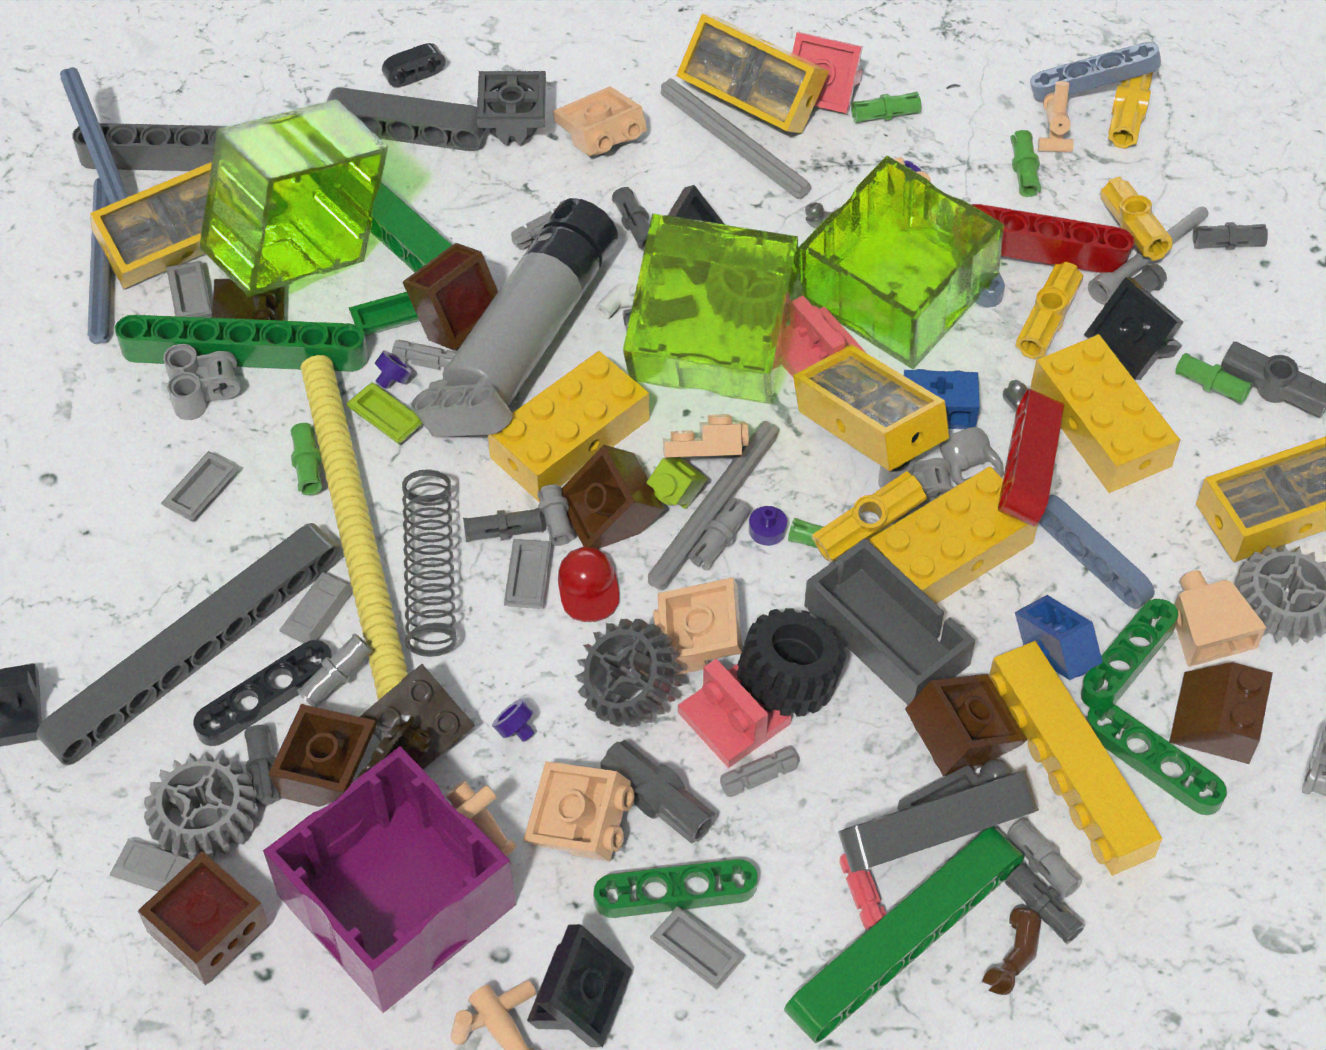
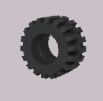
M785 608L784 612L778 609L770 610L768 616L762 614L757 618L756 623H752L737 664L739 666L737 676L738 679L742 680L741 685L745 690L751 692V696L758 703L761 702L765 705V710L772 712L774 709L780 711V715L788 717L790 713H795L797 717L805 716L807 710L812 714L819 711L821 705L826 706L830 701L844 667L846 652L843 651L845 646L843 640L836 637L837 631L833 626L827 627L825 620L821 617L814 618L810 616L811 612L802 610L799 613L795 612L794 608Z

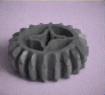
M620 619L618 626L613 623H606V634L599 631L593 632L596 642L593 646L590 644L583 645L588 655L586 659H578L577 662L580 666L584 667V671L575 676L578 682L584 684L577 692L581 697L587 699L584 704L586 708L595 712L598 719L604 722L609 721L610 724L616 727L623 726L624 723L631 728L637 727L639 720L646 724L652 723V711L659 715L665 714L662 706L663 701H675L673 695L669 693L671 687L682 686L680 681L674 678V674L682 671L683 668L681 664L674 661L680 653L678 649L671 646L672 638L662 633L660 627L654 624L650 625L642 619H635L633 622L628 619ZM626 648L623 653L617 655L622 649ZM623 666L629 670L631 669L630 673L637 676V680L629 676L626 677L627 673L620 667ZM642 690L641 693H639L636 697L631 699L635 692Z

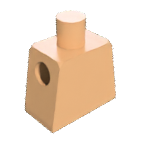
M1198 570L1191 571L1180 579L1179 582L1184 591L1178 594L1175 602L1179 614L1176 630L1188 667L1258 648L1266 626L1231 581L1223 580L1207 584L1201 571Z

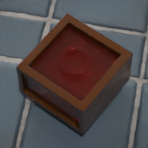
M459 243L453 244L402 282L428 340L451 350H455L463 344L498 293L482 251Z
M203 851L138 910L147 933L204 985L213 979L269 925L262 903Z

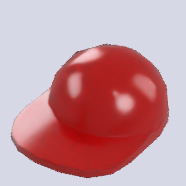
M581 547L570 551L563 558L558 569V587L565 613L572 619L581 622H596L614 614L619 606L620 593L615 569L607 554L594 547Z

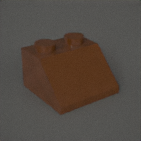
M603 445L561 488L562 496L567 499L569 505L567 516L583 547L600 549L638 535L665 510L661 501L655 496L654 489L646 483L648 478L633 452Z
M1235 662L1184 672L1169 743L1250 764L1260 742L1273 672Z
M988 674L931 680L905 708L916 731L919 733L934 763L943 776H947L967 765L974 771L982 767L987 761L997 759L1027 741Z
M301 704L268 773L281 797L317 807L339 798L352 783L376 729V721Z

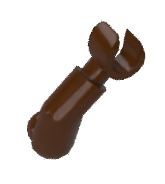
M1017 907L1012 910L1009 923L1016 930L1014 948L1003 958L1004 963L1000 967H994L984 975L982 982L992 986L988 991L999 995L1011 993L1015 985L1014 975H1019L1036 958L1041 918L1033 909Z

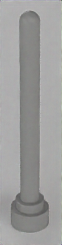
M1203 206L1198 207L1167 231L1172 238L1173 244L1208 217L1209 212L1207 208ZM1139 252L1113 273L1098 274L1088 283V291L1091 297L1100 304H1106L1125 277H1131L1152 260L1149 257H1144Z

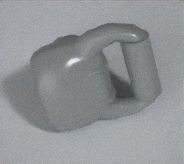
M970 427L950 435L949 439L941 442L939 445L943 458L950 462V476L956 485L969 479L962 478V470L966 471L968 468L978 464L983 465L985 462H990L1001 478L1004 475L1003 462L990 447L988 436L981 428Z

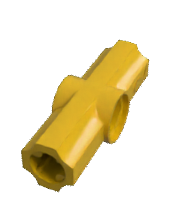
M1153 72L1122 80L1121 84H1118L1111 112L1113 117L1108 132V139L1114 143L1115 147L1127 149L1128 146L1137 144L1141 122L1145 119L1151 91H1149Z
M1120 176L1109 179L1105 187L1101 189V199L1119 222L1120 228L1132 234L1135 241L1134 244L1144 257H1149L1152 261L1164 258L1165 254L1172 249L1173 241L1152 213L1151 200L1146 196L1138 195L1129 181L1122 180Z
M1066 261L1063 264H1055L1044 287L1038 291L1035 305L1016 340L1015 346L1020 349L1023 356L1036 359L1046 355L1056 333L1062 328L1065 315L1082 283L1084 274L1077 269V265Z
M906 471L872 495L860 497L855 502L854 507L812 534V539L825 560L830 563L836 562L839 556L864 538L870 540V538L882 532L887 526L923 503L927 496L915 476ZM871 511L879 517V520L868 524L863 522L859 515L863 512Z

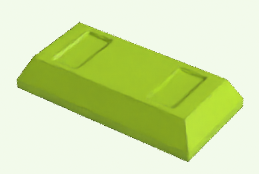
M373 382L346 403L348 408L399 445L423 424L412 410Z

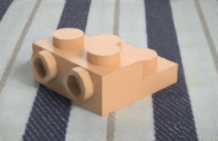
M611 86L553 110L555 123L571 133L573 145L588 156L607 152L613 145L637 139L641 133L647 131L642 106Z
M730 414L707 415L708 422H699L700 437H695L692 430L670 431L671 438H663V454L665 457L742 455V446H748L749 442L748 423H745V421H732Z
M733 577L658 593V609H655L653 612L654 623L661 628L662 633L672 638L671 646L678 649L680 653L674 661L681 664L683 668L682 671L674 675L703 670L704 666L708 664V660L742 653L738 585Z
M545 761L523 841L532 846L563 850L574 856L610 862L613 851H619L623 843L624 834L622 828L619 827L623 811H629L634 802V790L630 786L631 781L617 771Z

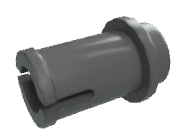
M1147 264L1143 267L1142 272L1133 279L1148 292H1151L1152 290H1160L1164 287L1167 275L1160 265Z

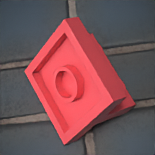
M796 32L792 53L829 71L814 106L846 114L849 112L854 86L860 84L863 70H858L863 46Z
M803 295L791 301L790 324L768 335L765 343L768 350L792 377L794 374L851 344L864 351L825 306L820 309L817 306H812Z
M714 659L703 668L702 688L678 704V714L729 769L791 725L792 716L790 714L789 717L782 716L780 711L774 709L772 712L765 710V705L761 702L758 703L751 696V692H747L741 685L742 680L738 679L737 676L739 666L736 664L727 670L717 659Z

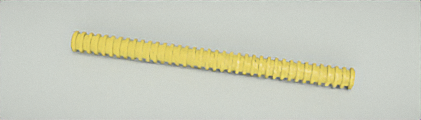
M316 355L306 359L300 368L322 463L324 464L323 467L326 473L335 519L337 520L336 523L339 529L343 553L346 558L350 583L353 588L357 613L360 618L362 634L365 638L364 641L373 650L367 656L370 668L372 669L374 686L377 690V699L379 700L408 675L407 666L404 662L402 645L399 641V633L394 621L392 604L389 601L390 596L387 591L384 572L382 571V563L380 562V555L377 543L375 542L373 526L366 504L361 477L359 476V469L346 422L335 370L333 369V362L329 357Z

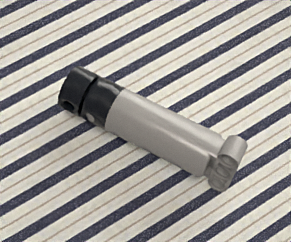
M568 198L559 203L443 371V379L431 382L429 388L420 392L411 403L412 410L432 436L494 434L503 430L511 422L513 413L508 408L618 242V231L614 221L604 210L594 203L577 198Z

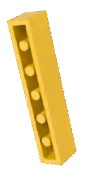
M1036 641L994 657L989 677L1025 735L1032 758L1037 763H1042L1048 773V780L1052 790L1057 796L1062 795L1069 807L1072 822L1077 829H1083L1090 840L1091 850L1097 862L1101 865L1105 864L1111 876H1114L1154 858L1162 842V836Z

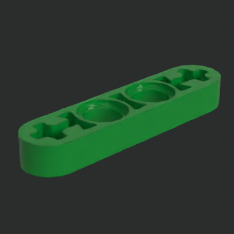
M1153 599L1144 604L1101 656L1103 662L1090 669L1085 675L1080 693L1085 705L1094 710H1107L1117 703L1173 634L1179 615L1178 609L1173 603L1164 599ZM1161 617L1156 623L1155 628L1151 626L1152 619L1156 620ZM1142 637L1148 640L1150 645L1140 647L1134 645L1129 639ZM1113 661H1123L1130 666V669L1119 671L1114 669L1110 663ZM1104 681H1108L1107 690L1102 689L1100 692H1097L1103 686Z
M1114 705L1107 710H1094L1090 708L1086 720L1105 749L1200 815H1212L1220 810L1227 795V788L1217 775L1118 706ZM1105 718L1112 721L1111 725L1106 724L1103 727L1097 724L1098 720L1103 721ZM1122 728L1125 729L1121 739H1116V735L1121 733ZM1134 738L1141 739L1148 745L1149 751L1142 754L1135 753L1128 748L1127 741ZM1166 762H1173L1182 769L1183 775L1177 778L1169 777L1162 772L1161 765ZM1189 776L1194 777L1193 783L1191 782L1188 788L1184 787ZM1206 789L1213 792V795L1208 796L1206 799L1199 796L1200 792H1204Z
M742 859L609 874L600 878L594 886V905L601 915L607 918H619L674 911L677 906L685 910L742 903L754 896L757 890L758 874L750 862ZM741 874L742 880H745L744 887L736 888L735 882L732 881L733 875ZM718 875H719V876H720L721 891H717V892H716V891H715V882H716L715 876H718ZM699 877L704 879L709 887L703 894L693 895L685 889V883L691 878ZM658 882L666 888L667 892L661 899L651 900L643 894L644 887L649 883ZM636 885L637 901L631 902L630 886ZM616 889V893L619 895L618 902L609 903L607 890Z

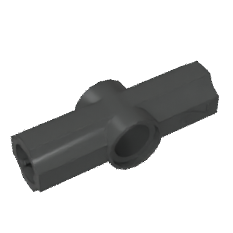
M1233 341L1221 363L1225 372L1253 383L1252 385L1257 387L1259 395L1266 401L1280 403L1286 400L1319 417L1324 415L1326 412V383L1300 372L1295 360L1289 356L1274 355L1269 357L1237 341Z
M626 740L614 743L607 750L605 757L600 762L601 769L617 771L631 781L630 786L634 790V804L645 815L652 819L660 817L691 844L696 841L699 842L709 832L710 827L715 822L716 814L685 789L681 778L670 767L664 764L656 766Z

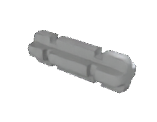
M549 211L526 224L527 228L521 226L512 231L511 240L519 250L532 244L531 241L535 240L552 215V212Z
M400 339L395 341L392 348V354L405 363L411 360V364L440 370L441 367H444L445 370L456 354L455 351L447 350V353H443L444 349L418 343L411 346V342Z
M790 747L782 748L774 752V757L768 754L741 766V771L739 772L734 769L720 776V784L727 797H733L742 793V788L744 787L752 789L777 778V773L779 772L784 775L796 770L798 761L793 750Z

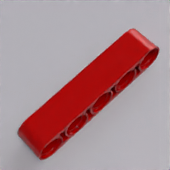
M972 204L965 209L956 237L959 245L969 251L1051 265L1063 264L1066 261L1077 265V269L1099 273H1113L1125 264L1135 242L1132 234L1123 228L983 204Z
M1028 388L1015 414L998 511L1035 527L1043 516L1049 500L1064 403Z

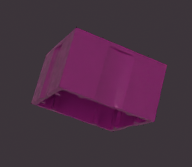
M398 747L352 782L350 787L334 802L310 814L263 850L277 895L382 1013L386 1012L516 906L510 860L471 819L465 817L451 806L440 791L439 786L401 747Z

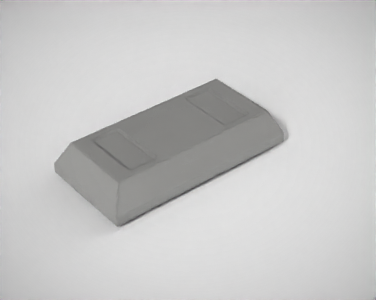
M202 261L166 267L175 316L210 318L212 311Z
M208 451L161 502V505L193 521L234 476L238 467Z
M513 539L504 606L533 609L543 608L551 541Z
M322 572L279 631L302 643L310 640H319L352 595L353 588L351 585Z
M128 838L110 872V876L159 891L192 860L185 856L176 857L173 855V852L164 851L161 848ZM200 868L171 896L179 899L182 898L195 885L202 869Z
M678 906L650 936V939L716 990L744 959L741 954Z

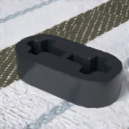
M425 43L388 57L382 65V73L392 87H404L438 74L445 65V58L434 43Z

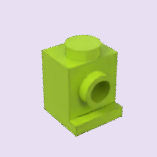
M681 457L662 458L646 483L654 489L655 496L661 502L669 506H673V504L675 506L680 505L682 508L687 509L708 478Z

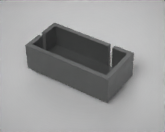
M865 538L839 556L838 566L831 562L807 580L804 606L816 618L819 616L824 619L827 627L833 626L837 631L836 637L841 638L844 645L907 705L931 680L954 678L970 666L975 639L949 617L944 621L939 642L937 638L940 636L944 611Z

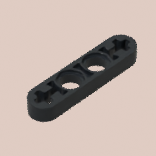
M319 640L305 642L201 708L193 720L199 740L208 746L221 745L298 696L297 690L322 667L321 663L316 665L312 661L308 662V658L314 656L316 659L321 658V661L325 657L331 658L332 653L329 646ZM294 666H298L299 672H303L302 676H298V672ZM278 675H288L292 678L290 685L283 689L273 688L270 683ZM246 696L258 699L257 705L249 711H242L236 707L238 701ZM230 709L234 720L230 719L229 714L226 715L225 710ZM213 721L215 724H220V727L213 730V728L207 727L206 724Z

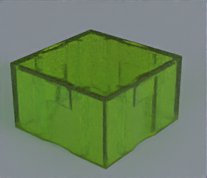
M337 99L217 129L199 248L248 297L289 285L310 275L325 274L364 262L372 226L373 205L380 188L388 146Z
M886 155L859 183L847 202L831 213L798 247L799 281H801L802 295L812 306H817L819 309L825 306L841 325L914 370L979 298L980 293L987 289L999 275L1004 224L966 201L944 193L927 178Z
M652 213L623 346L628 375L639 383L676 389H702L724 397L773 405L782 360V336L790 318L791 301L794 298L799 273L798 236Z

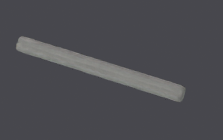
M669 78L666 82L662 83L660 92L662 96L797 199H801L804 195L808 194L810 183L674 79Z
M763 421L750 436L748 446L742 447V455L735 456L648 573V583L658 590L667 588L689 558L688 554L706 533L705 527L710 521L716 520L722 513L729 500L733 498L778 437V428L775 424H771L768 421Z

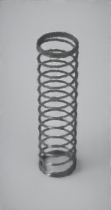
M425 469L410 473L402 482L404 494L402 498L404 509L402 512L405 519L403 522V529L405 531L403 535L405 543L403 551L406 556L403 561L404 568L406 569L404 572V579L406 581L404 586L406 597L404 601L407 607L405 611V619L407 620L405 625L407 633L405 644L412 653L419 656L432 657L448 653L457 644L456 630L452 627L456 622V618L452 614L455 610V603L451 601L455 596V591L451 588L455 582L454 577L450 575L454 571V565L451 563L454 556L450 550L453 546V540L450 538L453 530L449 525L452 521V515L449 513L452 508L449 501L451 497V481L447 475L437 470ZM419 476H436L447 483V486L440 483L428 482L413 486L409 490L406 488L408 481ZM428 485L439 486L445 489L435 495H417L411 492L416 488ZM442 499V501H439V502L424 503V502H429V501H435V500ZM413 502L424 506L448 503L447 510L439 507H426L412 511L408 506ZM427 510H437L441 511L442 513L435 515H424L418 512ZM412 515L423 518L448 515L447 522L429 519L414 524L409 520ZM430 522L443 524L436 527L419 526L420 524ZM447 526L449 529L447 535L440 532H427L414 536L409 532L413 527L423 530H437ZM407 535L412 537L409 541H407ZM428 535L442 536V538L422 539L419 537ZM446 538L449 540L448 547L431 544L415 549L410 545L414 539L422 542H439ZM407 548H410L412 551L408 553ZM426 548L444 549L436 552L421 551V549ZM447 551L450 555L448 560L430 557L415 561L410 557L414 552L425 555H437ZM408 560L412 562L410 566H408ZM425 561H442L443 563H438V564H424V563H421V562H425ZM448 564L450 566L448 573L439 570H429L416 574L410 570L414 565L439 567ZM408 572L413 575L409 580ZM431 573L443 574L442 576L437 577L422 576ZM448 576L451 581L448 586L441 583H429L417 587L411 583L416 577L425 580H438ZM408 586H411L414 589L409 592ZM431 586L443 587L440 589H423ZM447 589L451 591L449 598L430 596L417 600L411 596L416 590L426 593H437ZM409 598L414 601V602H413L412 604H410V605H409V602H408V599H409ZM432 599L444 600L440 602H425L426 600ZM447 602L452 607L450 611L431 609L419 613L411 608L417 603L436 606ZM409 611L415 614L410 619ZM427 613H444L440 615H425ZM449 615L452 617V622L449 625L433 622L418 626L412 622L418 616L441 618ZM409 625L415 627L412 631H409ZM424 632H439L449 635L450 638L441 641H426L416 638L415 635ZM411 638L425 644H442L452 640L450 645L436 650L419 649L410 644Z

